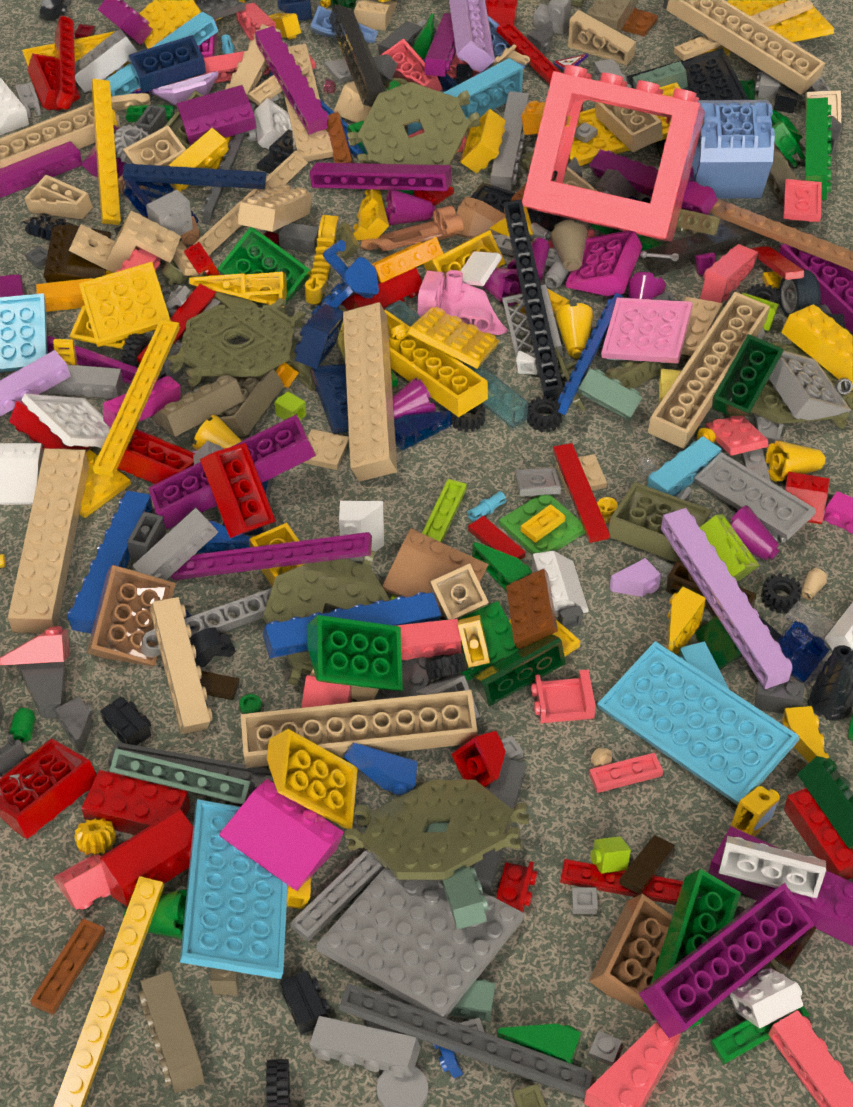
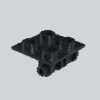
M42 213L37 217H30V219L22 222L27 224L25 226L27 234L49 241L52 227L72 224L66 222L63 218H52L50 214Z

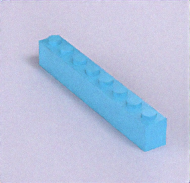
M201 12L153 47L193 35L199 46L217 33L218 29L213 17ZM130 63L106 79L110 81L111 96L132 94L133 91L139 88Z

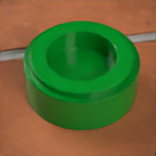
M247 694L240 699L239 708L242 714L258 713L262 710V702L257 695Z

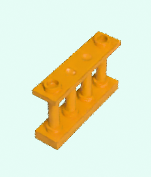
M434 237L424 243L418 242L372 263V266L376 269L377 280L382 283L443 255V251L437 237Z

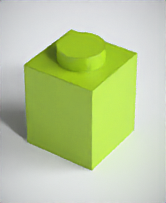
M287 391L275 401L276 416L286 420L297 414L301 420L306 416V402Z
M621 836L594 840L590 857L592 863L596 865L601 873L622 871L628 869L631 849Z

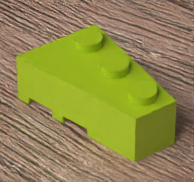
M723 514L715 515L700 527V530L705 532L708 542L715 547L718 557L721 561L725 562L728 572L731 576L735 577L736 581L742 580L760 566Z

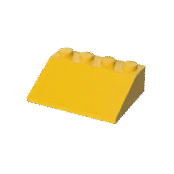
M286 729L270 738L267 762L277 792L346 829H352L358 768L290 729Z

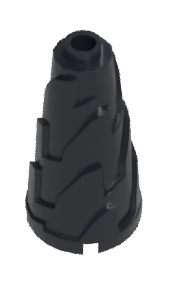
M845 645L834 647L832 654L829 656L828 661H825L822 671H819L816 681L808 693V705L812 706L813 712L817 716H826V720L845 718L851 713L853 708V650Z

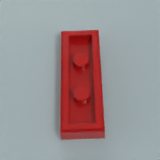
M485 516L468 525V531L485 546L520 560L525 557L526 551Z

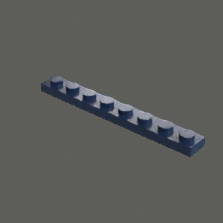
M125 163L122 177L123 181L265 189L267 172Z

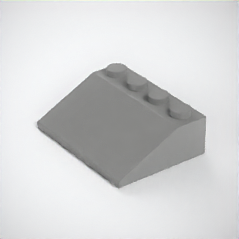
M118 29L75 62V81L85 93L87 91L92 92V79H108L112 72H118L123 68L125 62H130L129 54L137 52L121 29Z
M787 351L783 352L769 379L773 384V388L782 397L783 403L790 409L793 417L796 419L814 420L851 411L815 359Z

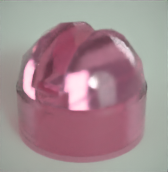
M326 79L323 92H334L336 83L331 79Z

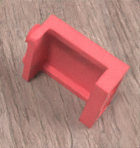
M580 670L579 678L541 681L540 675H535V683H531V694L537 700L534 702L535 715H539L540 723L594 719L596 705L589 670Z

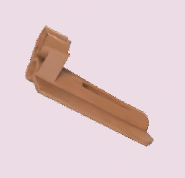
M452 205L433 211V221L386 233L378 239L362 240L360 249L374 250L381 248L382 251H388L418 242L424 243L434 237H437L438 241L454 237L457 232L463 231V221L459 215H456Z

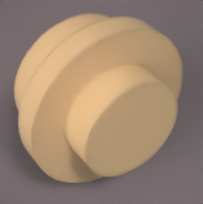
M607 748L596 749L591 757V763L594 764L595 768L611 764L612 752Z

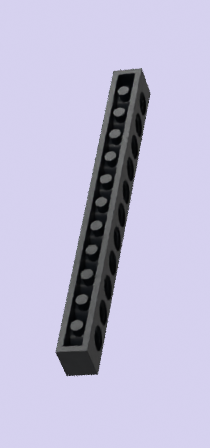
M522 199L503 203L505 218L543 396H547L546 399L553 397V401L559 400L563 392V386Z

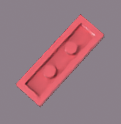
M655 753L589 770V776L597 793L658 778L663 775L662 767Z

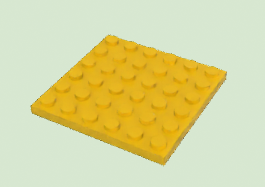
M728 0L727 2L747 15L753 16L790 0ZM814 6L808 11L768 26V28L791 42L834 34V27Z

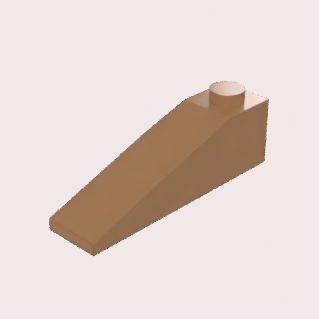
M466 196L458 207L456 214L463 221V231L457 232L456 235L471 239L490 230L492 235L499 236L500 233L489 228L504 218L505 214L483 201Z

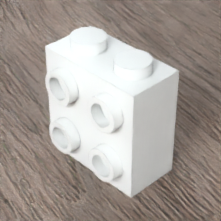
M772 968L759 971L756 976L745 981L730 994L735 1012L758 1028H762L803 1006L800 997L802 991L798 983Z

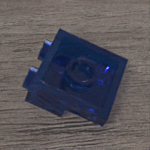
M797 621L790 623L778 638L782 653L792 664L790 675L800 683H804L830 650L824 640L811 634L805 624Z

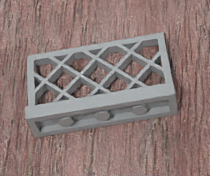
M546 284L541 285L554 348L557 347L563 357ZM522 294L502 298L516 358L518 351L523 346L530 349L531 351L528 355L535 358L533 346L526 343L531 337L530 331L523 328L527 322V317L519 312L524 306ZM516 302L519 305L514 310L508 307V303ZM515 316L523 319L519 325L512 322ZM519 331L527 334L523 341L515 337Z

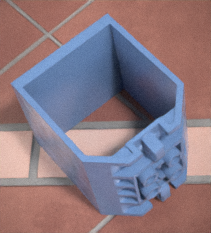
M699 100L698 103L704 109L705 115L692 163L694 168L693 181L701 186L711 187L719 199L761 198L774 155L775 132L771 121L773 113L772 104L768 100Z

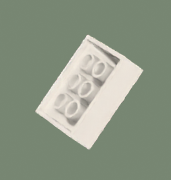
M0 443V505L33 504L44 454L41 443Z

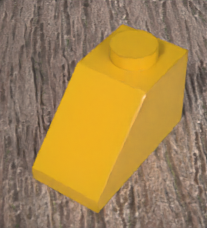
M480 615L458 620V628L468 668L490 663Z

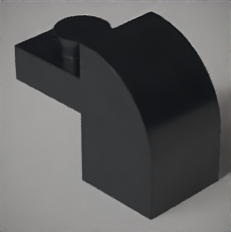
M216 627L198 631L189 638L190 644L194 645L196 649V658H194L196 666L205 667L214 656L231 657L236 652L228 635L219 634Z

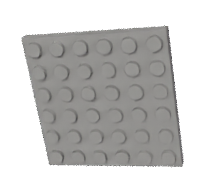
M387 867L378 874L317 943V951L421 1010L446 1018L524 920V913L483 892L489 910L485 911L487 921L457 930L440 880H398L393 875L392 870Z

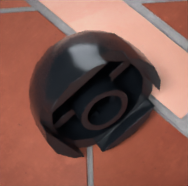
M43 0L39 18L54 21L59 19L61 14L65 15L67 10L65 0Z

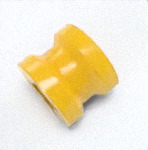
M603 497L599 499L597 504L605 523H610V518L617 509L618 503L611 497Z

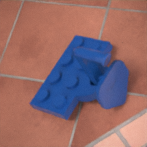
M339 240L323 253L324 259L342 277L340 279L342 282L331 289L332 293L328 294L321 301V307L318 305L311 312L312 315L316 313L318 308L321 309L324 304L337 308L353 292L358 293L364 298H372L379 292L376 269L367 259L363 257L357 258L348 268L336 255L338 251L346 249V244L343 240Z

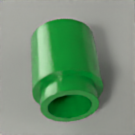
M19 708L14 713L9 735L12 734L15 741L19 739L24 743L31 740L36 721L35 713L28 708Z

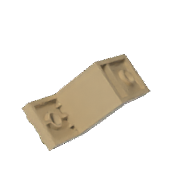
M130 211L115 241L81 224L69 251L115 273L117 269H121L125 260H129L136 246L170 263L181 236L138 213Z

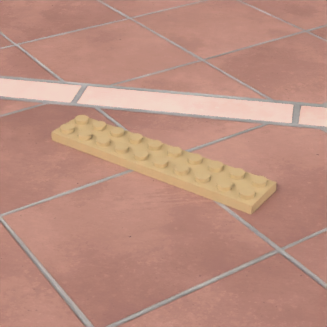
M306 44L288 47L289 53L293 54L294 59L298 58L309 66V71L303 76H306L308 86L313 88L316 99L320 100ZM284 94L297 152L307 162L333 157V149L329 133L326 129L308 135Z

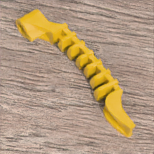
M322 215L313 269H311L310 279L305 283V300L309 304L320 303L323 294H325L331 265L324 259L323 253L335 244L339 216Z

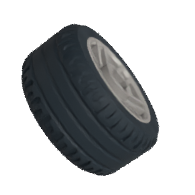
M804 270V277L799 279L786 280L782 278L779 287L780 306L787 318L790 314L810 305L820 306V285L817 277L811 271Z

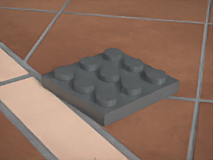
M238 0L195 1L200 10L213 17L214 20L246 10L245 3Z

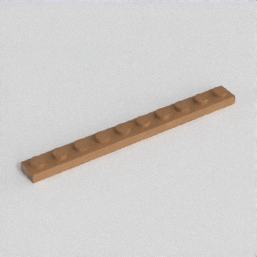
M717 198L718 201L709 212V214L712 213L723 220L853 271V251L773 221L765 216L755 214L734 204L722 201Z

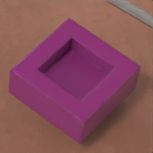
M715 253L695 255L697 274H704L707 268L709 269L716 262Z

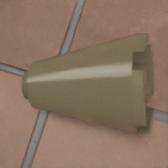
M565 220L558 223L553 232H551L552 243L563 267L568 271H576L582 266L588 237L586 226L581 222L580 224L575 223L574 220Z

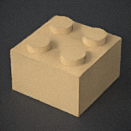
M470 563L430 581L432 592L446 620L460 619L488 606L489 602Z

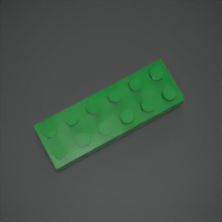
M828 97L807 98L805 181L822 182L821 200H827V193H831V182H827V180H831V169H827V167H831V156H828V154H831V143H828V141H831V130H828V128H831V117H828V115H831L832 105H828Z
M698 869L684 878L651 983L733 920L741 892L702 869ZM701 1017L697 1022H695V1023H694L692 1026H690L688 1029L693 1028V1027H695V1026L701 1024L702 1021H703V1017Z

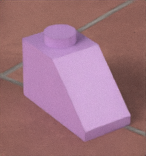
M644 558L612 575L610 590L612 592L642 597L657 591L660 585L661 574Z

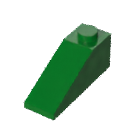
M430 14L412 47L422 60L426 58L434 39V14Z
M478 542L473 543L472 557L488 564L486 572L506 592L507 585L532 574L530 567L519 558Z
M555 1023L499 1028L497 1037L572 1064L580 1044L581 1032L570 1025Z

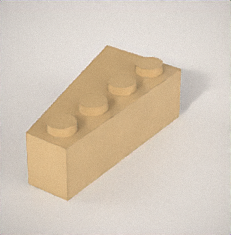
M577 10L569 22L568 47L601 58L614 59L615 62L627 65L635 56L636 41L584 12Z
M357 81L347 83L342 89L334 112L338 111L340 117L356 123L365 121L377 95Z

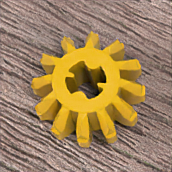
M96 818L91 821L86 820L85 823L78 824V828L75 830L76 845L78 850L84 852L85 855L91 853L95 856L97 853L105 854V850H111L113 844L116 843V832L112 822L106 821L104 818L100 820Z

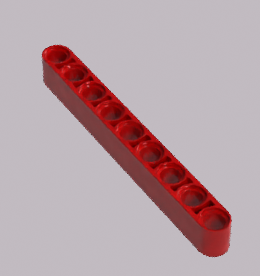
M66 16L59 18L55 30L56 105L62 109H70L75 96L74 22Z

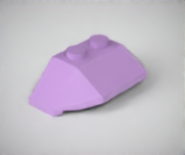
M218 71L153 89L152 94L173 106L177 105L176 103L186 101L195 90L203 96L208 95L218 76Z

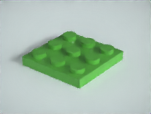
M538 495L499 519V525L532 556L534 553L556 552L585 533L581 521L551 495ZM551 504L565 515V522L535 543L521 532V525Z

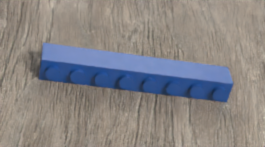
M127 491L124 498L120 499L119 509L117 513L113 514L112 524L105 532L103 543L98 547L96 559L91 562L90 572L83 579V587L76 594L73 608H70L68 611L67 620L70 621L71 630L92 633L107 571L112 565L126 569L130 560L127 541L143 512L151 513L153 509L151 495Z
M420 592L411 597L400 596L386 602L379 600L371 605L364 606L359 604L350 609L343 610L338 608L325 614L318 612L309 617H293L284 622L272 621L265 625L262 636L270 659L309 651L307 647V624L317 615L397 626L439 621L441 613L434 593L426 594L425 592Z

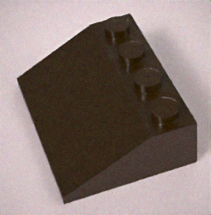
M68 224L52 227L44 270V278L47 283L88 278L95 279L106 275V269L69 251L80 226ZM92 229L104 236H107L109 239H111L112 237L111 232Z

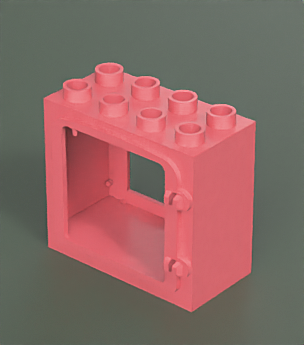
M565 65L564 73L553 71L524 191L523 206L539 212L621 231L630 230L638 235L672 242L705 115L704 109L698 103L697 93L675 88L673 97L662 95L663 90L659 89L660 85L638 80L636 89L628 88L627 82L623 81V77L604 72L601 73L600 81L591 80L592 74L587 73V69L573 65ZM589 100L666 117L665 123L670 124L651 203L563 184L581 107L585 101ZM568 116H571L569 127H567ZM554 171L558 172L555 182L553 181L555 175Z

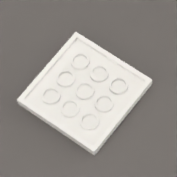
M24 394L21 400L28 406V410L35 413L39 420L50 427L51 432L58 435L67 446H97L102 448L111 429L103 422V415L85 398Z

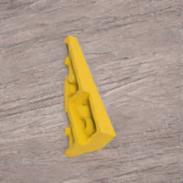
M366 189L364 193L367 196L362 200L357 214L358 224L355 223L353 226L355 230L353 234L356 240L378 239L389 227L380 189Z
M284 272L247 275L243 273L189 278L191 285L198 286L201 283L214 291L267 305L274 304L280 298L286 301L287 282Z

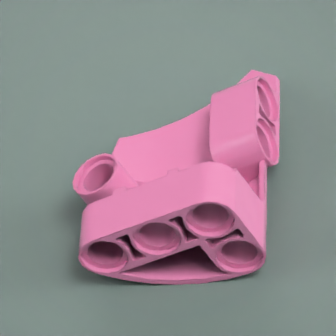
M451 270L446 273V277L443 272H426L418 295L417 320L431 307H439L446 314L457 316L462 322L475 325L484 333L500 335L508 332V329L500 322L493 311L485 291L462 282V272Z

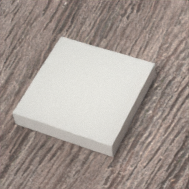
M474 251L460 271L463 273L462 282L469 285L484 286L501 261L502 256L499 253Z

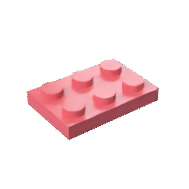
M785 179L783 219L820 222L822 182Z
M731 416L730 418L715 419L713 422L705 423V428L713 430L715 440L730 456L768 447V439L744 416Z

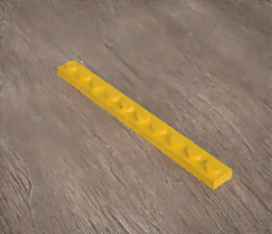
M92 79L101 223L119 225L121 218L110 81Z
M165 320L159 321L93 466L94 473L114 477L180 329L179 323Z
M139 876L54 1107H84L162 894L163 882Z

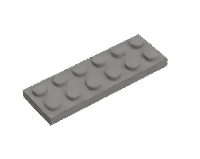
M722 452L694 477L696 484L738 510L745 505L749 506L764 526L786 540L790 539L816 514L814 507Z

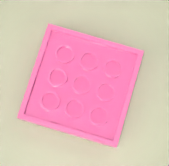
M617 298L601 352L602 358L679 363L693 309L692 302Z

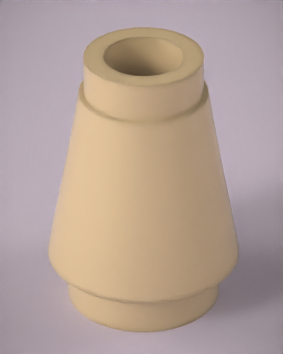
M813 568L812 571H809L802 587L801 597L812 600L827 584V574L818 568Z

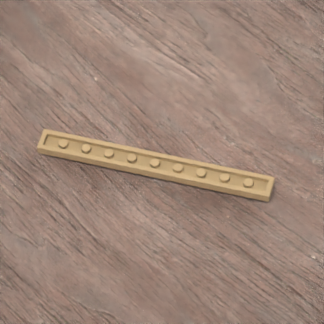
M790 0L751 17L768 27L812 9L813 3L810 0ZM703 35L674 47V54L685 61L722 45L707 35Z
M297 151L293 152L267 176L265 189H253L240 202L248 197H254V195H258L260 192H266L267 189L278 187L280 184H287L308 162ZM240 202L194 244L200 242L208 255L214 252L242 226L238 224Z

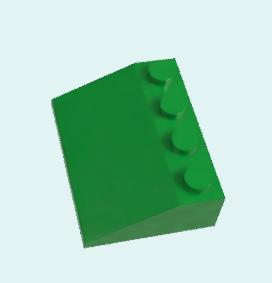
M253 227L247 230L217 268L223 275L284 272L287 282L286 304L305 285L311 275L308 267Z
M317 615L307 624V647L316 681L398 692L403 691L401 627Z

